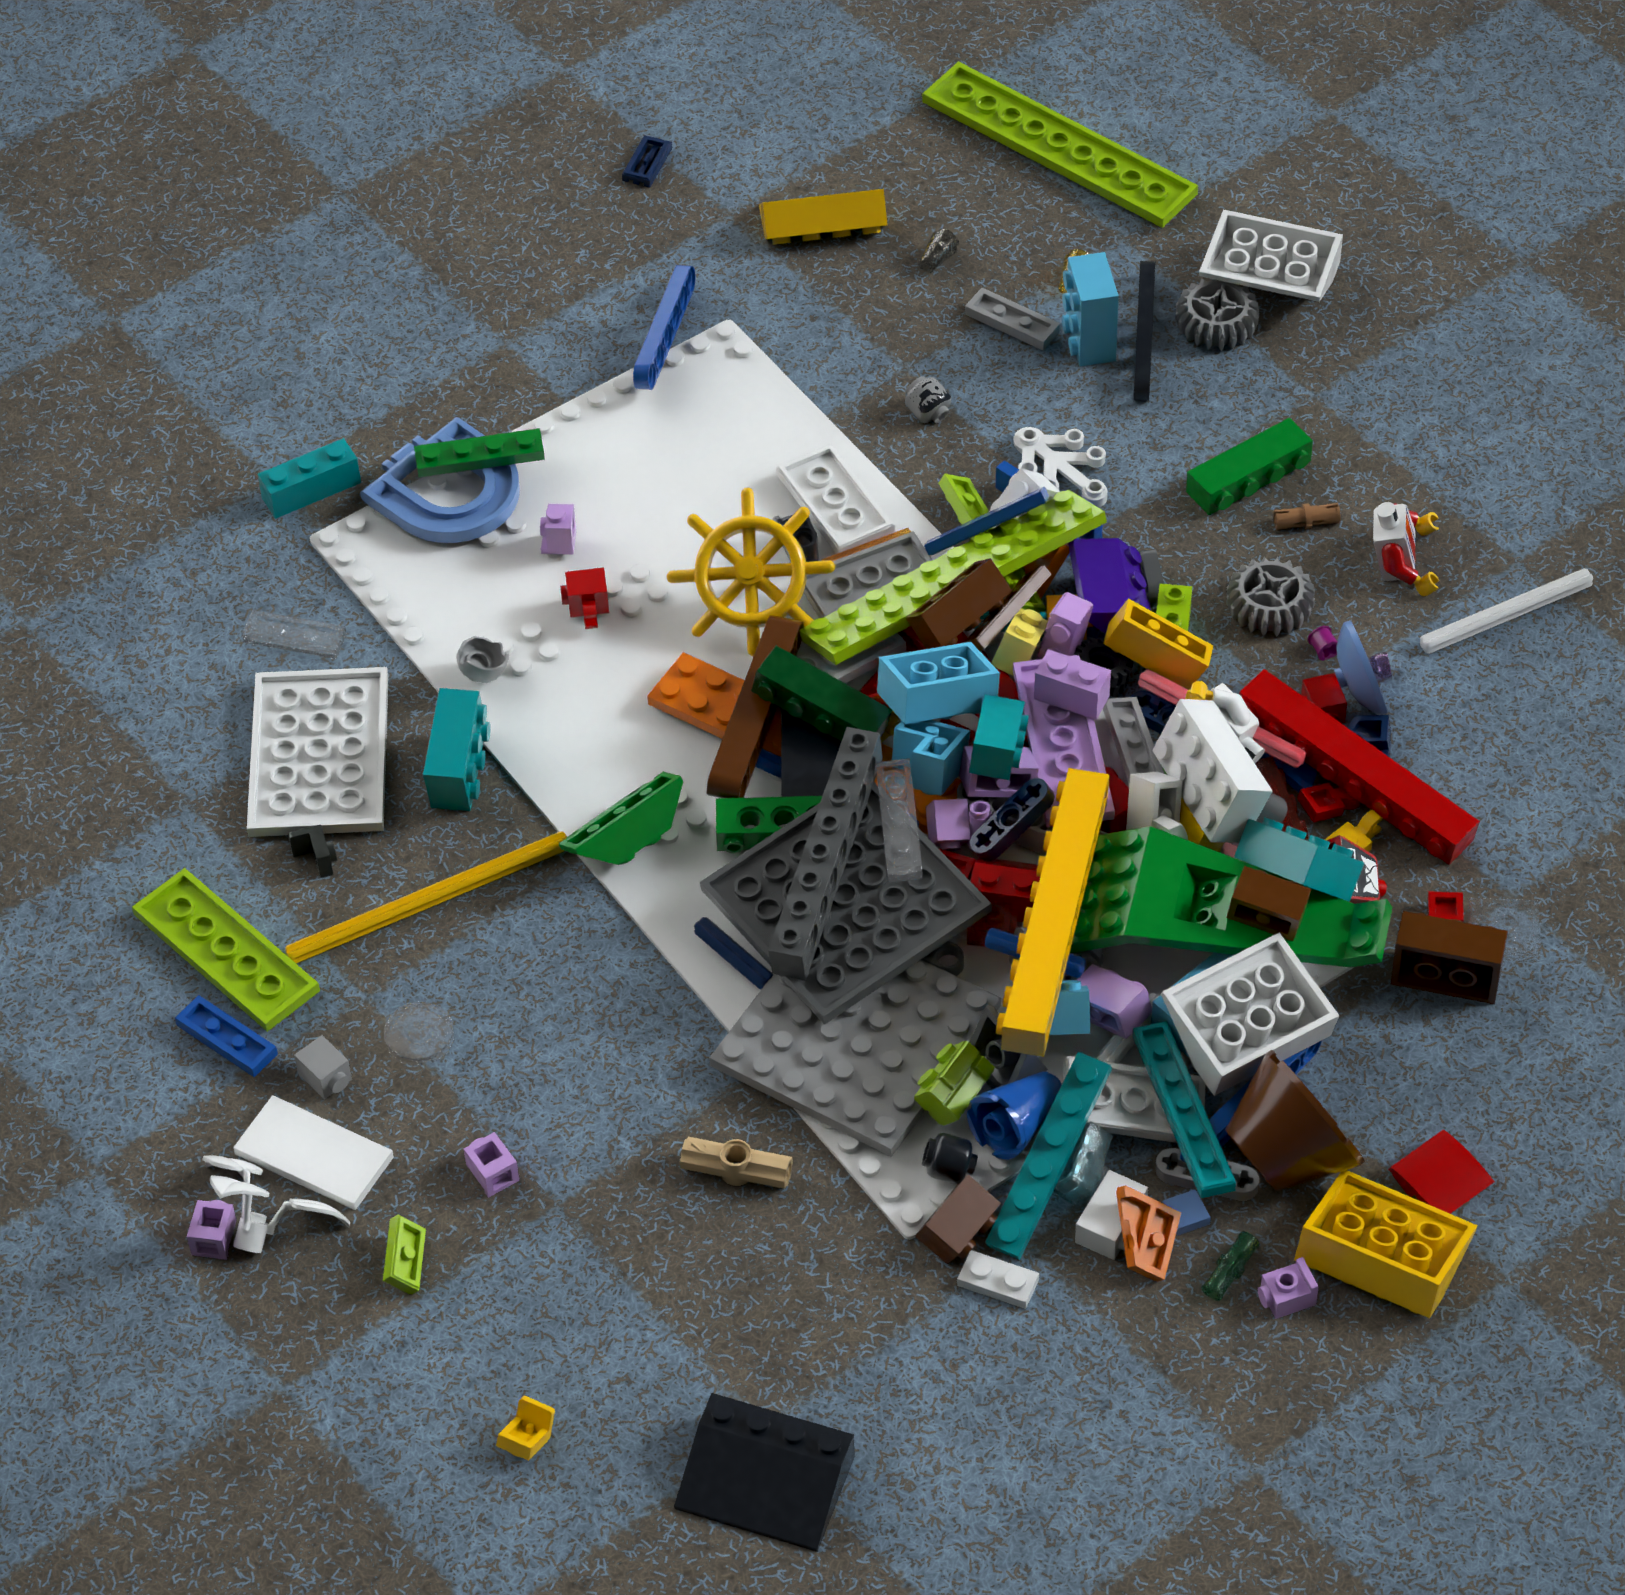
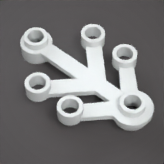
M1025 427L1015 433L1013 443L1015 448L1022 454V462L1018 465V469L1022 468L1037 473V465L1034 463L1036 454L1044 460V476L1058 490L1057 471L1082 490V498L1093 505L1101 507L1107 502L1108 491L1104 483L1097 479L1089 480L1070 465H1089L1094 468L1103 466L1105 464L1106 452L1102 447L1092 446L1087 452H1059L1049 448L1067 447L1070 450L1081 449L1084 444V434L1082 431L1070 429L1065 435H1044L1037 428Z

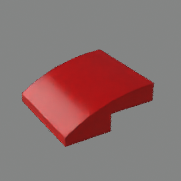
M1444 1129L1388 1169L1409 1197L1415 1195L1419 1201L1450 1214L1495 1182L1476 1158Z

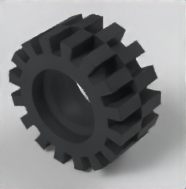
M1091 638L1089 643L1086 640L1082 641L1081 645L1076 647L1074 655H1079L1082 661L1111 670L1110 695L1115 697L1118 695V692L1122 693L1127 686L1133 661L1104 645V639L1102 638L1099 643L1095 638Z

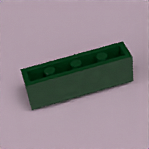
M775 645L757 669L751 689L761 699L786 710L791 716L802 719L816 727L820 732L829 734L841 742L847 727L880 733L881 737L887 729L892 709L777 645Z

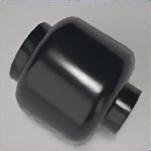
M939 1133L934 1139H928L922 1158V1166L927 1167V1174L930 1177L958 1184L965 1178L966 1174L973 1175L978 1155L972 1153V1143L970 1140L947 1133Z

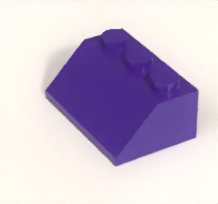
M1119 538L1074 539L1068 543L1077 596L1093 604L1089 619L1092 625L1106 634L1108 623L1128 598L1151 611L1145 591L1147 584L1142 575L1140 565L1142 558L1135 547L1128 546Z

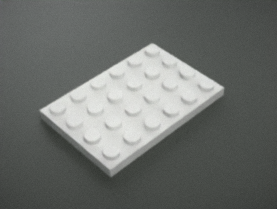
M387 667L255 673L247 814L248 837L288 835L292 831L317 825L322 826L324 834L384 831L389 677Z

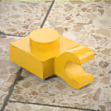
M1370 810L1362 817L1356 827L1346 822L1324 840L1340 835L1369 852L1372 850V841L1370 839L1382 830L1377 825L1382 821V817L1374 810Z

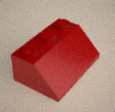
M978 858L974 863L970 882L992 904V912L984 917L1023 922L1026 907L1033 908L1034 902H1030L1033 881L1039 882L1040 877L1037 876V864L1002 859L984 861Z

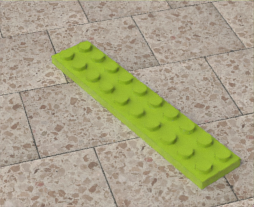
M959 61L922 93V102L1161 228L1198 195L1197 184Z
M1069 489L1058 492L1054 495L1053 499L1027 511L1026 514L1003 522L986 533H980L967 543L951 548L947 553L932 561L924 562L919 568L894 578L892 582L879 589L867 592L865 596L856 601L840 606L833 613L823 618L815 619L810 625L799 630L802 641L837 665L908 628L910 624L906 617L974 562L991 558L1004 577L1107 523L1105 511Z

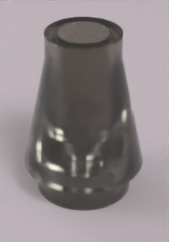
M944 228L938 232H933L922 257L918 261L920 269L931 274L938 266L957 252L958 238L951 231Z

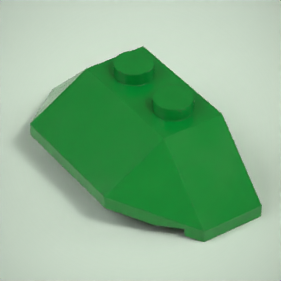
M663 771L649 783L643 784L559 843L561 850L616 865L628 863L635 857V853L645 846L657 843L661 839V835L671 829L683 785L681 776Z

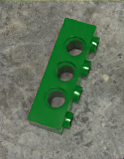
M822 796L716 798L717 851L738 853L751 849L781 829L780 825L789 824L819 804ZM748 825L757 826L752 829L745 828Z

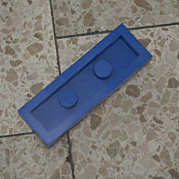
M200 995L175 1017L176 1025L253 1077L278 1055L275 1045Z

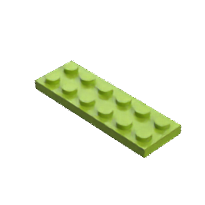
M183 868L132 906L134 916L267 1032L320 992L319 983L186 868Z

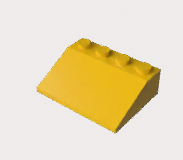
M1346 1170L1338 1175L1303 1225L1294 1260L1296 1261V1259L1303 1257L1307 1266L1311 1269L1321 1271L1346 1284L1353 1285L1381 1299H1386L1409 1309L1413 1313L1430 1318L1443 1299L1478 1225Z

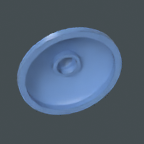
M1351 620L1346 621L1340 629L1336 647L1340 668L1334 669L1336 678L1341 688L1348 686L1351 694L1359 704L1377 715L1387 714L1382 693L1360 638Z

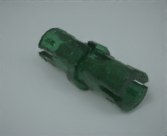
M1242 1231L1228 1252L1220 1255L1216 1261L1217 1267L1201 1287L1206 1296L1215 1301H1220L1235 1279L1241 1278L1245 1272V1264L1260 1246L1255 1236Z

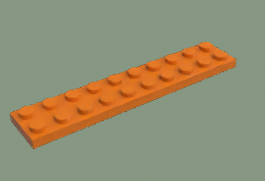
M683 652L648 694V705L723 739L745 680ZM777 707L762 748L781 757V708ZM881 743L883 758L874 782L907 816L918 820L919 829L928 835L926 806L933 800L957 799V788L961 780L956 778L941 796L928 795L923 793L922 790L911 788V771L906 770L902 766L892 764L893 748Z

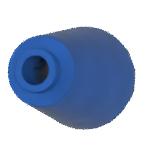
M1042 1071L974 1097L970 1101L972 1105L967 1111V1120L977 1142L982 1147L987 1144L995 1150L992 1155L996 1158L1009 1160L1017 1157L1042 1127L1061 1088V1081L1055 1075Z

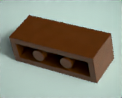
M991 558L976 561L907 616L906 620L926 649L954 645L958 642L956 636L963 631L967 632L978 626L982 622L980 617L986 612L991 613L1000 608L1005 603L1003 598L1012 590Z

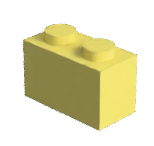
M1021 608L1007 628L991 664L1014 676L1013 662L1030 661L1047 627L1048 620L1043 619L1034 610H1024Z

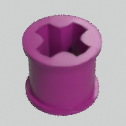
M1320 626L1309 634L1307 641L1313 646L1320 660L1324 661L1337 655L1336 647L1338 641L1333 636L1329 626Z

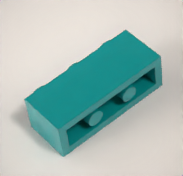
M344 438L257 474L262 500L275 519L361 483L358 458Z
M984 695L973 744L969 773L1010 780L1012 768L1019 769L1029 715L1023 714L1025 701Z

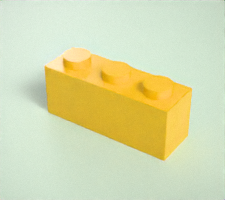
M1129 598L1108 623L1103 643L1113 651L1121 653L1139 663L1142 667L1152 670L1188 690L1209 667L1213 645Z

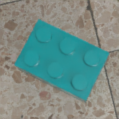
M439 688L423 771L431 808L471 811L473 799L478 800L480 780L477 779L478 770H484L485 751L482 748L483 743L489 741L491 724L486 722L487 705L482 704L479 691Z
M1264 817L1263 822L1260 823L1248 818L1234 858L1350 902L1365 863L1352 858L1353 850L1334 844L1331 850L1328 849L1330 842L1322 838L1310 835L1309 840H1305L1307 833L1287 826L1284 832L1282 831L1284 824Z

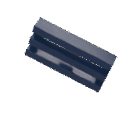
M644 135L622 173V181L628 182L633 180V184L637 185L642 182L645 187L650 188L672 150V142ZM650 144L653 145L650 152L644 158L638 173L634 172Z

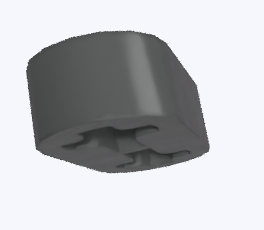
M1156 549L1139 551L1142 558L1140 565L1142 575L1147 584L1145 587L1147 600L1150 604L1157 603L1159 585L1164 584Z

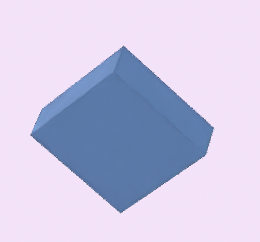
M1196 1189L1162 1201L1163 1204L1181 1212L1176 1232L1177 1236L1210 1225L1211 1217Z

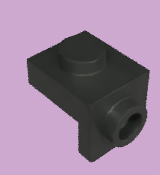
M321 825L304 827L288 834L293 857L313 853L320 878L334 875L331 863L337 861L333 841L326 843Z

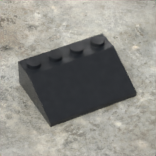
M711 1393L697 1427L674 1509L818 1552L855 1457L854 1434Z

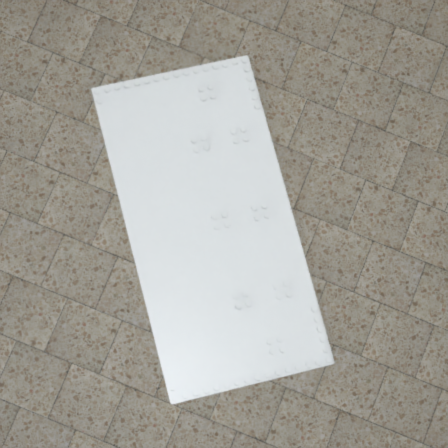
M725 320L671 348L653 390H642L634 387V368L511 431L516 432L540 428L545 460L516 464L520 485V495L516 508L501 526L487 535L458 543L427 541L406 532L368 505L310 536V543L438 693L439 688L480 692L482 704L487 705L486 722L491 724L490 739L488 742H484L483 746L557 832L563 831L568 837L643 784L649 783L663 771L681 776L683 785L672 827L661 835V839L657 843L645 846L635 853V857L631 861L622 865L580 855L577 856L729 1032L761 990L694 933L695 923L702 917L709 918L769 971L772 972L768 962L702 892L700 887V881L748 851L743 850L738 853L717 851V797L707 795V782L722 739L648 705L647 699L648 694L683 652L745 680L753 660V656H750L747 651L746 628L733 626L717 618L702 636L695 637L691 632L692 627L708 608L699 596L695 582L670 583L666 578L667 573L672 570L695 569L696 557L705 539L688 525L687 518L690 514H696L714 530L720 524L742 516L741 491L746 487L751 488L754 492L755 516H762L773 520L775 516L783 518L793 515L801 506L777 476L776 467L832 443L894 523L895 533L838 557L811 521L818 536V561H834L912 531L915 532L924 546L928 540L941 535V533L732 320ZM469 470L422 477L408 484L407 487L434 505L457 507L477 498L482 492L485 483L477 474ZM548 504H574L576 521L574 554H541L543 536L540 535L541 517H546ZM755 531L756 556L774 536ZM738 533L726 541L743 556V535ZM782 546L767 564L791 562ZM954 546L949 547L932 556L930 555V557L932 558V560H934L947 553V551L951 548H954ZM718 551L715 553L711 563V568L734 566ZM604 567L609 613L597 614L598 628L585 629L584 616L570 618L569 604L562 605L560 586L566 585L565 572ZM791 576L769 577V580L785 594L789 587ZM735 579L711 581L717 598L722 595ZM745 588L727 608L736 612L746 613ZM758 589L759 612L767 610L776 604L763 591ZM803 593L797 605L813 620L818 619V615ZM787 615L786 617H784V618L793 619V618H791L789 615ZM765 627L760 628V638ZM975 629L963 632L968 638ZM1000 632L984 649L991 661L1005 632ZM477 636L485 637L492 642H501L504 654H509V660L503 673L496 680L488 683L474 682L463 675L456 659L457 652L463 641ZM1041 641L1039 642L1038 647L1031 660H1036L1038 652L1040 651L1039 648L1041 647ZM879 666L845 684L859 691L874 675ZM1009 674V677L1015 682L1014 676ZM1102 709L1097 720L1094 719L1104 765L1113 768L1118 777L1129 787ZM974 714L955 715L950 719H932L933 721L970 730L969 746H973L979 718ZM894 736L888 737L882 744L893 748ZM755 767L744 798L781 797V778ZM1035 794L1034 797L1038 798L1039 794ZM748 825L745 828L752 829L757 826ZM1225 842L1220 853L1234 858L1237 846ZM966 843L960 846V850L952 851L975 858L976 860L979 858L974 851L969 849ZM1013 843L997 859L1038 865L1039 857L1045 855ZM983 917L949 940L961 947L964 952V969L957 977L1000 997L1001 1006L997 1012L1006 1013L1007 1008L1003 1007L1006 986L1012 987L1014 982L1010 980L1011 964L1009 962V955L987 948L985 946V938L990 928L1014 935L1016 928H1022L1023 922ZM1130 943L1103 948V964L1101 968L1113 970L1119 976L1130 981L1140 982L1145 986L1148 993L1153 992L1156 995H1161L1162 991L1173 986L1212 955L1213 952ZM945 955L939 959V962L945 966H952L958 961L953 955ZM1301 962L1319 988L1354 968ZM1090 1023L1091 1034L1049 1035L1044 1057H1037L1047 1067L1048 1070L1046 1072L1055 1075L1063 1083L1064 1060L1067 1056L1076 1057L1077 1053L1081 1052L1096 1058L1114 1036V1033ZM1135 1043L1118 1063L1145 1068ZM1180 1051L1187 1069L1193 1067L1190 1058ZM985 1083L977 1095L992 1089ZM970 1103L958 1121L945 1126L939 1125L929 1115V1111L925 1110L893 1156L890 1157L794 1108L900 1234L908 1240L915 1238V1234L957 1185L930 1177L927 1174V1167L922 1166V1158L929 1138L934 1139L939 1133H947L970 1140L972 1143V1153L978 1155L976 1168L971 1177L988 1192L1019 1174L1036 1139L1034 1136L1023 1152L1015 1158L1009 1160L996 1158L992 1155L995 1150L987 1144L982 1147L969 1128L967 1111L971 1108L972 1103Z

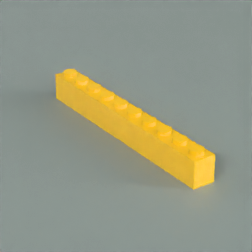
M1068 768L1065 782L1059 781L1056 801L1060 803L1059 806H1052L1049 825L1053 826V830H1046L1043 851L1047 853L1046 856L1039 857L1037 865V876L1040 877L1039 882L1033 881L1030 902H1034L1033 908L1026 907L1023 928H1027L1026 934H1019L1016 953L1020 954L1019 960L1013 959L1011 965L1010 980L1014 981L1013 986H1006L1003 1007L1007 1008L1006 1013H999L997 1019L996 1034L1002 1035L1001 1050L1041 1057L1045 1055L1108 799L1109 774Z

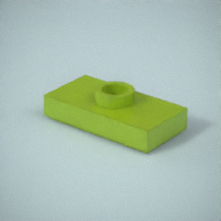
M400 1215L390 1219L383 1281L407 1294H414L420 1288L426 1228Z

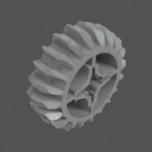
M1201 278L1199 285L1191 283L1188 289L1183 290L1181 297L1178 298L1176 303L1175 319L1180 333L1185 334L1187 341L1194 340L1196 347L1204 343L1208 351L1212 345L1218 346L1222 351L1224 345L1234 349L1236 342L1244 344L1247 338H1252L1254 330L1259 323L1258 302H1256L1255 294L1249 292L1248 286L1240 287L1238 284L1217 281L1215 279L1207 282Z
M1264 556L1260 563L1251 559L1249 566L1241 565L1238 572H1233L1227 586L1226 603L1232 619H1238L1240 627L1249 624L1250 633L1260 629L1263 637L1267 631H1273L1277 637L1280 630L1283 629L1290 634L1293 627L1300 629L1303 621H1308L1315 604V589L1309 574H1303L1301 566L1292 568L1291 560L1281 563L1278 557L1274 561H1268Z

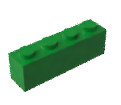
M1289 417L1187 471L1186 493L1208 515L1218 510H1225L1233 502L1245 496H1252L1261 487L1269 483L1278 482L1291 471L1304 468L1311 461L1313 440Z

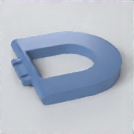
M455 417L429 439L424 440L421 436L417 435L412 439V444L408 442L390 456L391 461L385 460L382 463V469L387 472L362 490L360 496L366 504L413 536L438 543L465 542L487 535L501 526L511 516L520 495L518 470L516 464L471 470L484 481V488L473 501L457 507L434 505L402 484L400 481L417 468L414 446L485 436L460 418Z

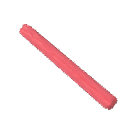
M1146 669L1139 675L1138 685L1141 688L1175 706L1179 699H1185L1188 689L1152 670ZM1258 726L1253 740L1265 749V753L1293 768L1303 765L1306 752L1303 749Z

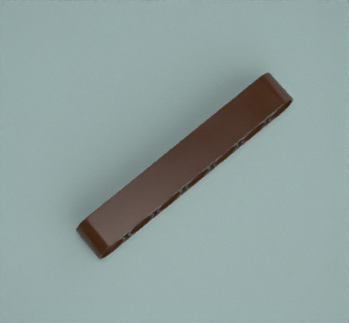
M774 615L769 616L712 765L707 782L708 796L744 798L778 707L769 701L761 699L751 691L757 669L775 645L797 656L802 642L799 630L804 628L803 621Z

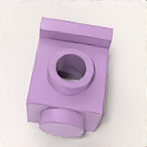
M548 504L546 517H541L540 535L543 536L541 554H574L576 538L574 504Z
M495 1132L484 1138L481 1137L474 1140L468 1147L464 1148L466 1165L481 1184L488 1198L519 1181L517 1162Z
M197 1200L187 1234L191 1255L227 1260L228 1248L236 1223L233 1204H227L220 1200Z
M1303 1257L1296 1259L1295 1264L1262 1275L1261 1286L1258 1287L1259 1299L1264 1308L1270 1307L1275 1319L1315 1306L1317 1302L1318 1285Z

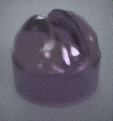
M1387 651L1372 655L1368 659L1376 679L1392 677Z

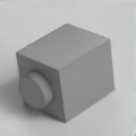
M323 1035L294 1055L298 1074L323 1099H326L333 1093L341 1092L348 1085L349 1081L352 1080L348 1059Z

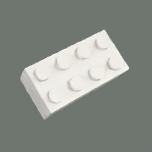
M1179 699L1152 751L1167 775L1183 780L1181 797L1209 841L1239 843L1248 818L1254 821L1257 820L1273 791L1214 701Z

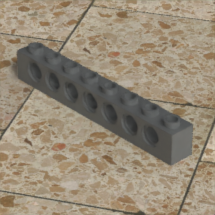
M850 727L846 728L768 950L772 974L801 980L807 979L883 758L880 733Z

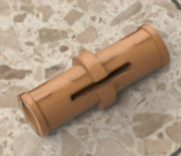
M1336 502L1310 506L1309 503L1302 504L1301 507L1291 509L1273 510L1275 529L1281 530L1295 527L1312 529V526L1340 523L1339 504Z

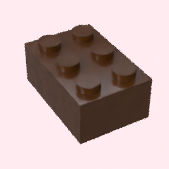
M1403 911L1395 945L1390 984L1495 1005L1508 931L1492 926L1465 923L1456 919L1449 920L1428 916L1424 913Z

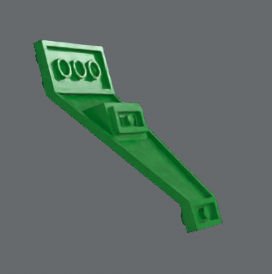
M1152 826L1099 835L1070 953L1131 943L1236 955L1274 935L1226 918L1232 895L1244 866L1255 870H1262L1267 874L1287 881L1292 880ZM1310 888L1311 893L1294 941L1285 939L1300 962L1349 968L1382 963L1393 908L1389 901L1381 899L1354 904Z

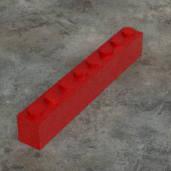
M1263 669L1239 692L1247 708L1258 718L1259 727L1303 749L1306 752L1305 763L1317 770L1322 777L1331 780L1345 790L1350 797L1359 800L1368 808L1374 810L1382 819L1394 825L1406 837L1412 838L1422 845L1434 857L1440 858L1450 865L1474 840L1480 823L1479 820L1267 670Z

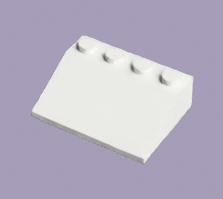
M1223 210L1200 268L1199 276L1320 302L1332 284L1341 259L1343 234Z
M1280 932L1162 991L1161 994L1195 1070L1214 1096L1254 1076L1265 1054L1271 1049L1277 1054L1276 1057L1281 1062L1331 1036L1339 1018L1337 1011Z

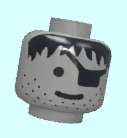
M921 376L907 387L905 404L920 422L928 423L933 420L935 423H939L950 413L948 408L951 404V395L936 378Z

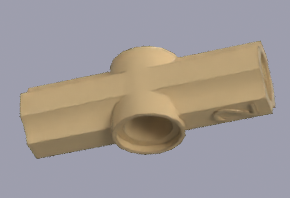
M687 1137L682 1147L680 1159L681 1169L722 1176L727 1184L733 1186L753 1182L783 1189L789 1184L793 1159L790 1156L751 1149L748 1143L740 1139L729 1140L723 1144Z

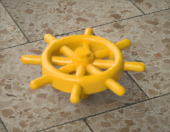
M746 487L741 491L742 516L730 519L720 524L714 530L698 515L690 514L688 516V525L705 539L698 551L695 569L672 570L667 573L666 578L670 583L695 582L699 596L708 608L692 627L691 632L693 636H702L716 619L720 618L728 624L747 629V651L750 656L754 657L760 641V628L765 627L770 615L779 617L789 615L794 620L803 621L804 627L814 621L797 605L803 595L807 575L832 573L835 570V564L830 560L806 562L804 552L799 542L793 536L795 531L810 515L807 507H800L782 526L769 518L755 516L754 492L751 488ZM755 531L774 536L756 556ZM738 533L743 535V556L726 541ZM784 545L790 556L791 563L767 564ZM718 551L734 566L711 568V563L715 553ZM791 576L786 593L784 594L769 580V577ZM735 579L722 595L717 598L711 581ZM745 588L746 613L736 612L727 608ZM758 589L763 591L776 604L767 610L759 612Z

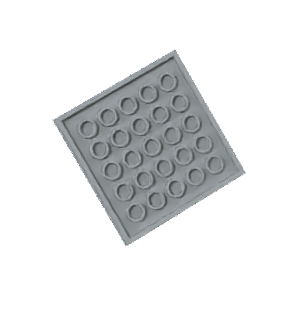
M919 960L824 1025L779 975L773 974L772 978L768 980L709 1057L711 1067L892 1157L925 1111L914 1100V1095L920 1089V1086L917 1084L920 1077L929 1069H934L939 1061L936 1059V1056L947 1044L952 1043L955 1045L965 1040L970 1042L985 1006L991 1004L997 1011L1001 1006V998L930 963Z

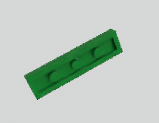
M540 428L414 446L418 478L545 460Z

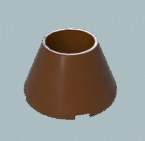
M1272 1049L1268 1051L1225 1129L1242 1153L1276 1192L1361 1166L1365 1162L1364 1158L1349 1138L1346 1139L1331 1115L1283 1060L1280 1062L1276 1057L1277 1054Z

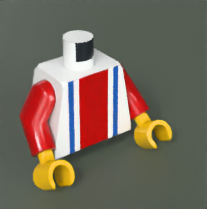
M1391 502L1382 503L1374 509L1373 541L1383 581L1401 580L1409 585L1414 583L1416 590L1421 596H1428L1438 589V586L1435 585L1439 582L1436 574L1428 572L1420 577L1418 571L1415 570V528L1421 536L1439 530L1438 527L1432 524V522L1438 520L1437 514L1430 512L1422 517H1418L1416 512L1408 510L1407 505Z

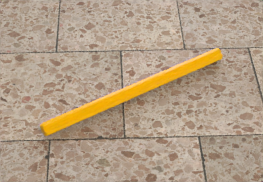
M559 831L291 943L285 947L286 955L297 964L564 852V850H561L559 843L565 840L567 836L563 831Z

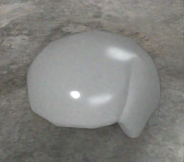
M473 636L462 642L456 659L463 675L474 682L488 683L496 680L503 673L509 660V654H504L501 642H492L485 637Z

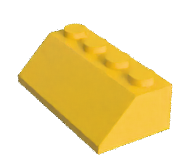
M884 189L762 202L759 204L765 239H772L773 245L791 243L790 237L802 235L803 241L821 239L820 233L832 232L833 238L851 236L850 230L862 229L863 234L880 233V226L888 225Z

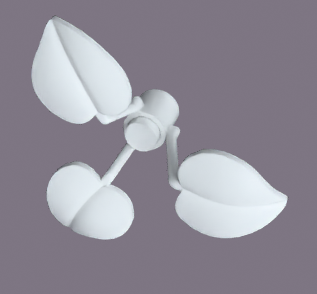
M214 1155L203 1156L202 1160L205 1161L206 1168L216 1166L235 1170L243 1177V1182L224 1176L211 1175L210 1184L220 1199L230 1195L243 1194L242 1213L233 1244L238 1249L261 1253L266 1234H274L275 1226L288 1210H306L333 1215L348 1228L350 1226V1221L343 1214L325 1203L292 1198L282 1204L271 1222L267 1224L265 1223L267 1216L251 1212L252 1195L269 1197L270 1194L268 1191L250 1184V1173L262 1175L263 1170L252 1163L240 1159Z

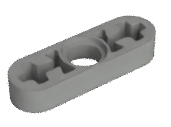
M1167 1148L1162 1150L1156 1158V1174L1158 1178L1165 1183L1197 1190L1192 1177L1186 1175L1188 1167L1185 1162L1180 1160V1149ZM1171 1161L1177 1162L1174 1170L1167 1169ZM1227 1161L1236 1181V1191L1219 1194L1218 1196L1238 1201H1247L1255 1197L1259 1186L1258 1173L1249 1166ZM1241 1178L1247 1179V1184H1245L1244 1188L1237 1186Z

